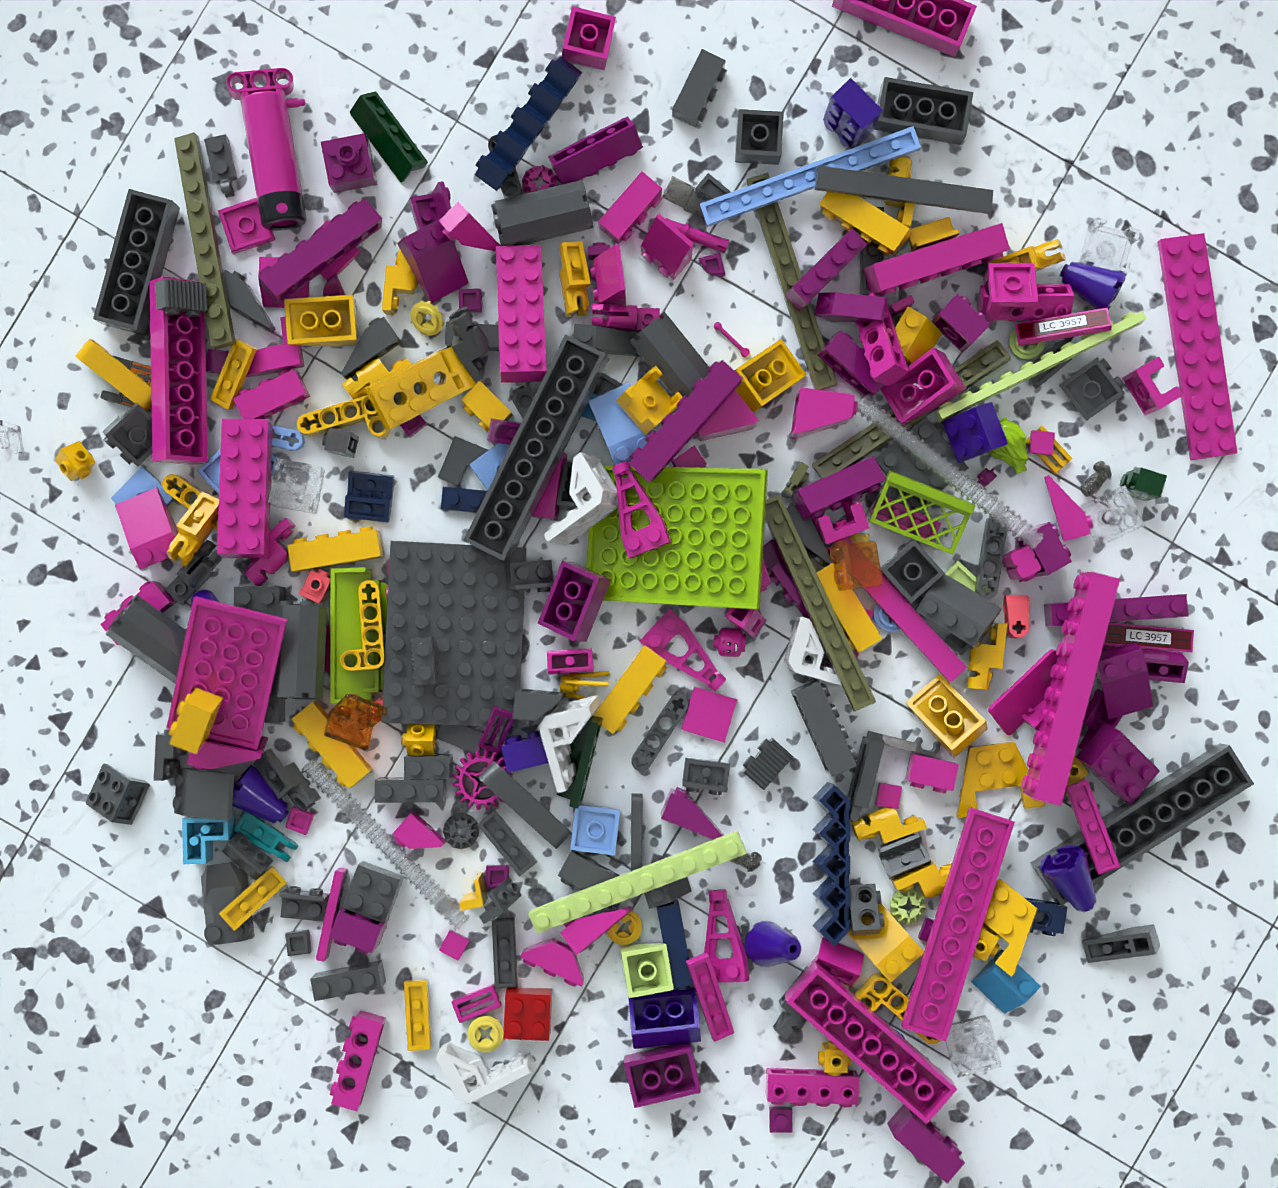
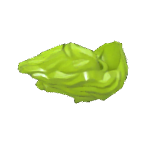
M1004 417L1000 420V424L1008 444L989 453L995 459L1002 460L1014 467L1016 474H1019L1022 471H1027L1025 466L1028 460L1026 435L1018 424Z

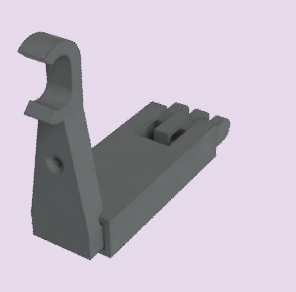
M868 730L867 736L862 737L856 761L857 766L854 769L847 796L850 800L849 819L858 821L862 807L869 808L884 745L934 756L940 750V743L936 741L933 743L931 750H925L921 747L923 742L921 737H917L915 742Z

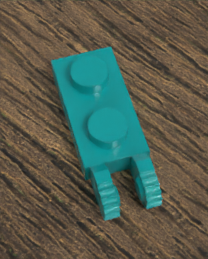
M244 812L233 829L237 833L240 831L255 845L269 854H274L285 862H288L291 857L285 851L277 848L278 844L281 842L293 850H296L299 846L295 841L284 836V833L266 821L247 812Z

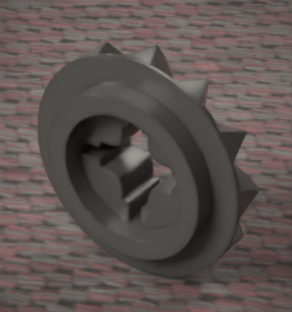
M456 813L450 816L444 824L443 834L445 841L452 848L465 849L471 847L479 836L477 821L466 813ZM457 825L461 828L469 826L464 832L465 838L462 835L453 836L457 831Z

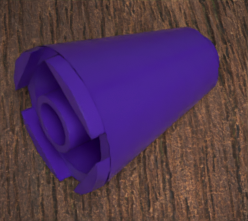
M1072 261L1070 265H1064L1059 276L1063 277L1061 280L1063 284H1070L1073 292L1095 310L1108 308L1109 311L1111 307L1109 305L1116 299L1127 274Z
M252 764L241 774L240 779L234 783L233 807L273 824L277 821L281 823L288 815L289 811L286 810L288 808L287 803L282 798H277L260 772Z
M1068 845L1056 849L1057 854L1052 857L1050 854L1045 856L1040 864L1042 873L1074 909L1082 912L1093 909L1096 903V896L1086 854L1083 849L1081 850L1077 845Z
M771 921L755 923L745 937L744 946L747 956L754 964L761 967H771L796 960L801 953L799 940Z

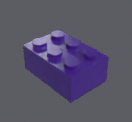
M850 78L830 97L823 121L825 127L830 132H835L840 137V142L846 148L850 147L852 149L860 146L873 133L883 110Z

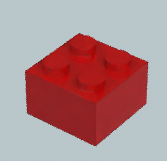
M507 988L505 992L503 1039L549 1041L551 1034L552 989Z

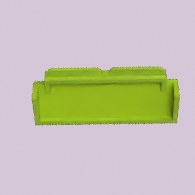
M366 567L331 568L330 704H373V692H382L384 664L382 667L373 670L348 671L342 667L340 662L344 652L363 649L358 594L359 586L363 581L372 580L379 587L383 633L386 632V591L388 584L382 582V580H373V569ZM368 585L367 589L363 590V593H366L368 596V602L363 601V605L367 603L377 604V600L372 601L371 594L376 589H372L371 585ZM371 607L366 609L364 613L365 618L368 620L376 618L377 610ZM370 630L366 634L367 641L372 643L376 642L379 638V633L376 630ZM374 652L368 656V662L371 665H377L381 661L378 653ZM350 654L345 658V664L348 667H354L358 662L354 654Z

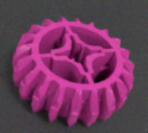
M479 749L476 750L475 758L471 752L467 753L469 761L462 757L460 762L464 766H455V769L460 774L454 773L452 775V778L459 779L458 782L452 784L453 787L460 786V790L456 791L455 795L458 796L463 793L464 797L460 801L463 803L469 799V808L473 806L474 802L477 803L476 810H480L482 804H484L486 810H489L490 802L495 808L498 807L497 798L501 802L504 801L496 794L487 798L478 797L482 789L488 787L483 784L478 790L480 779L477 776H480L493 761L504 770H507L506 765H501L504 757L497 761L498 753L494 752L489 757V750L484 751V756H481ZM476 762H487L483 771L480 772L472 771L468 768ZM465 775L474 782L473 793L466 786Z

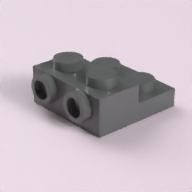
M1096 357L1059 385L1086 421L1125 394L1123 388L1126 387L1118 376L1113 378L1109 372L1112 367L1105 358L1100 360Z
M138 403L134 404L121 418L118 416L102 431L106 436L103 440L112 449L117 447L121 450L120 456L129 465L133 462L139 467L152 454V417Z
M164 729V733L156 734L153 781H164L174 778L177 768H180V761L177 760L178 757L187 755L186 750L169 744L172 738L169 735L170 729Z

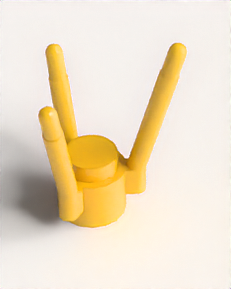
M600 671L562 675L560 692L567 693L566 697L578 700L587 698L575 693L580 691L581 685L607 687L609 683L583 681L580 678L608 676L610 672Z

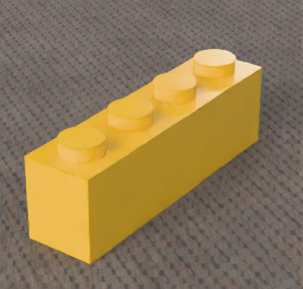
M827 192L819 204L823 211V216L831 221L835 218L841 222L840 226L846 231L853 228L867 244L873 242L878 246L877 249L886 256L892 254L896 257L911 234L910 228L859 196Z
M373 526L360 528L358 533L351 534V530L337 532L338 536L329 537V534L315 536L316 540L307 541V538L294 539V544L287 545L291 571L302 572L383 558L384 552L380 531L373 530Z
M836 561L816 572L839 623L848 636L847 640L852 651L856 650L857 653H860L882 640Z
M643 646L595 712L594 716L603 718L602 727L612 734L616 730L619 733L627 724L625 718L628 713L634 714L641 704L638 702L642 694L647 696L653 688L652 680L655 676L660 678L667 669V666L664 665L666 663L665 659L647 646Z
M318 701L311 702L291 719L295 723L293 725L294 729L300 735L304 734L309 740L307 742L308 746L315 753L318 751L323 757V764L329 770L333 769L338 775L336 779L341 786H347L350 789L374 770Z

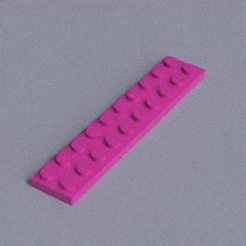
M1205 233L1160 239L1157 243L1179 389L1183 394L1181 396L1190 460L1237 454Z
M969 807L903 1017L902 1028L947 1041L1012 833L1014 821Z

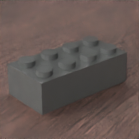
M884 77L880 86L877 103L883 111L874 130L896 133L914 126L918 138L961 145L967 134L974 92Z
M813 680L791 690V694L826 773L833 777L856 767L855 760L858 759L853 746L851 747L846 742L849 736L845 727L841 726L836 719L840 716L835 705L828 701L827 697L830 696L826 684Z

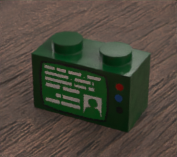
M1142 467L1128 471L1120 480V487H1122L1120 493L1143 501L1160 498L1167 475Z

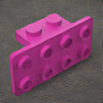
M1050 649L988 708V712L1006 735H1011L1024 722L1036 731H1039L1041 723L1039 722V714L1041 709L1045 708V691L1051 685V668L1054 664L1056 665L1058 658L1054 649Z

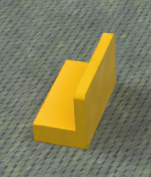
M946 217L911 228L908 241L913 252L956 238L960 233L959 229L954 230L950 217Z
M483 872L478 873L474 878L476 892L464 894L459 901L461 911L485 905L488 895Z

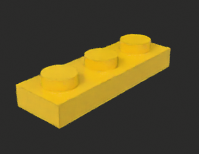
M235 339L236 344L231 346L210 398L211 401L227 410H233L235 405L234 398L238 397V393L242 388L257 351L256 348L240 339Z
M271 866L227 905L219 915L235 931L287 882Z
M428 979L405 981L407 1050H430L431 1030Z

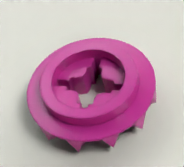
M533 165L532 168L526 170L522 178V187L525 194L538 190L536 183L533 181H537L540 175H542L543 182H546V184H542L539 190L557 186V177L552 169L544 165Z

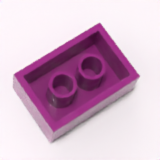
M562 561L537 624L574 642H587L611 579L575 562Z
M1107 723L1103 724L1076 756L1116 797L1129 805H1132L1160 772L1121 731Z
M691 1043L668 1045L624 1056V1066L634 1108L701 1093Z
M904 1104L887 1123L894 1138L947 1184L965 1164L961 1156L963 1152L957 1147L958 1144L950 1136L947 1135L945 1137L940 1132V1128L931 1120L927 1124L923 1122Z

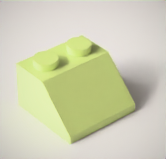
M640 943L620 947L629 998L674 990L666 944Z

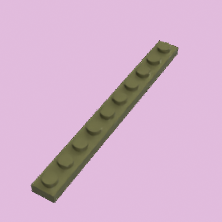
M193 132L174 138L199 282L206 283L208 311L205 312L210 343L211 347L216 350L234 345L236 340L199 136Z
M767 172L747 179L746 183L747 186H750L770 177ZM775 202L756 209V213L784 296L802 278L779 204ZM784 296L813 388L824 390L836 386L837 382L832 368L817 356L825 345L811 302L799 311Z
M996 340L956 367L955 371L966 389H968L1010 361L1011 356L1001 343ZM939 407L903 425L900 424L892 410L814 462L812 467L819 477L823 479L852 466Z
M780 494L767 499L765 511L767 526L853 711L856 712L876 703Z

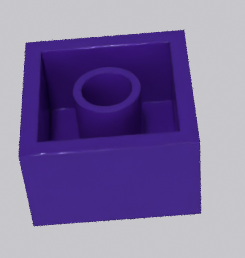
M992 402L976 406L942 421L958 463L976 458L1008 444Z
M540 730L530 732L528 737L521 739V735L509 737L506 739V743L501 746L507 773L549 763Z

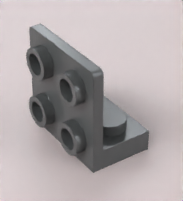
M103 763L85 804L110 822L132 825L150 787V783L145 780L129 778L109 764Z

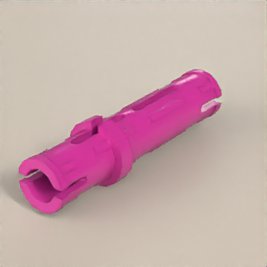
M666 218L692 242L725 254L729 239L690 227L689 223L684 225Z

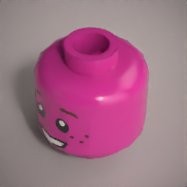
M723 627L719 630V635H714L713 647L718 648V654L722 657H739L742 652H745L746 634H743L739 628Z

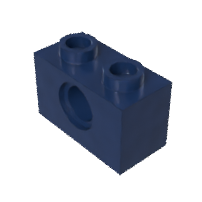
M1024 897L1038 909L1036 915L1039 912L1044 913V918L1041 922H1036L1034 919L1030 933H1033L1034 930H1041L1042 934L1048 936H1056V933L1064 934L1067 906H1061L1057 902Z

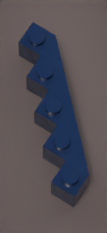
M561 56L556 61L553 59L550 61L545 69L547 75L544 80L539 84H533L528 92V95L531 97L523 107H517L510 117L513 119L511 125L504 132L501 130L498 132L493 140L496 145L487 156L482 154L475 165L478 169L474 175L495 191H498L508 179L511 171L516 168L530 145L537 139L548 120L550 121L583 73Z
M827 782L812 797L827 813L812 830L828 845L812 861L827 876V879L812 893L827 910L812 926L835 947L850 931V800L835 784Z

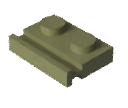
M801 462L796 467L785 485L787 487L780 493L782 496L788 499L793 494L792 490L797 486H803L809 476V473L806 472L809 466Z

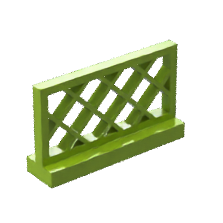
M889 470L869 522L953 555L976 505ZM889 486L898 489L901 498L888 502L886 492ZM902 491H904V492H906V493H909V494L906 495V496H904L903 493H902ZM912 496L919 497L922 506L910 511L905 499ZM883 499H885L886 504L881 506ZM923 499L929 501L930 503L924 504ZM903 500L907 512L895 517L890 505ZM937 504L941 507L943 514L931 519L927 507ZM888 507L892 516L891 519L884 522L875 519L879 510ZM944 508H947L952 511L946 513ZM924 509L928 521L916 525L911 514ZM956 512L964 515L961 524L954 527L951 526L947 517ZM909 515L913 527L906 530L900 529L896 520ZM945 517L949 529L936 533L932 522ZM894 521L896 527L893 526V525H890V524H888V523H891V522ZM930 523L934 535L928 538L921 537L917 528ZM915 530L917 535L910 533V531ZM951 532L954 539L951 547L948 548L941 545L938 537ZM936 538L938 543L933 542L931 540Z

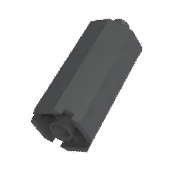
M583 180L497 200L494 204H491L501 246L526 245L594 228Z
M666 312L662 313L639 332L635 338L633 337L629 341V344L650 370L654 366L659 368L663 375L658 380L672 397L677 392L682 397H689L694 391L692 389L693 385L700 378L704 380L709 374L707 363Z
M135 595L127 603L129 607L121 610L105 635L170 681L176 683L187 630L140 596Z
M280 601V606L277 607V617L288 619L274 678L273 698L323 699L327 608H325V604L315 603L314 601H301L300 604H294L292 601Z

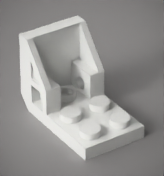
M581 452L573 457L569 494L578 508L569 511L566 514V518L561 522L558 521L549 526V530L543 534L547 542L568 545L618 508L617 487L599 458Z
M796 617L784 658L789 670L842 686L834 669L824 666L820 667L824 650L810 619ZM807 655L810 657V662L805 661Z
M598 695L555 705L545 715L539 725L557 793L566 791L576 779L577 768L575 763L571 761L570 743L582 731L601 704Z
M452 1042L442 1045L436 1056L437 1062L455 1099L467 1104L530 1074L534 1062L530 1052L525 1055L524 1053H519L511 1058V1062L505 1065L499 1063L492 1067L491 1072H489L481 1055Z

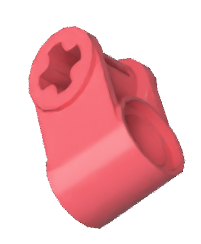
M1028 595L1004 596V624H1007L1006 635L1010 638L1024 637L1029 632L1030 600ZM1017 624V626H1021V630H1013L1012 626Z

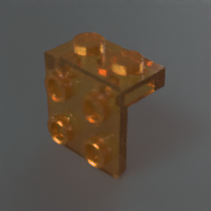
M847 540L837 541L831 546L830 556L832 562H834V581L837 584L838 591L875 587L882 584L876 542L868 541L847 544Z
M346 694L328 713L324 736L366 750L370 745L373 727L382 719V715H387L388 708L380 703L363 699L359 695Z

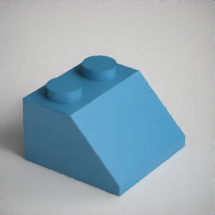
M1001 949L971 982L1005 1014L1025 1004L1041 986L1019 965H1017L1013 977L1000 968L995 962L1004 952Z

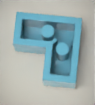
M232 814V821L189 816L182 818L183 864H206L212 861L213 841L230 840L235 836V831L233 830L235 828V814Z

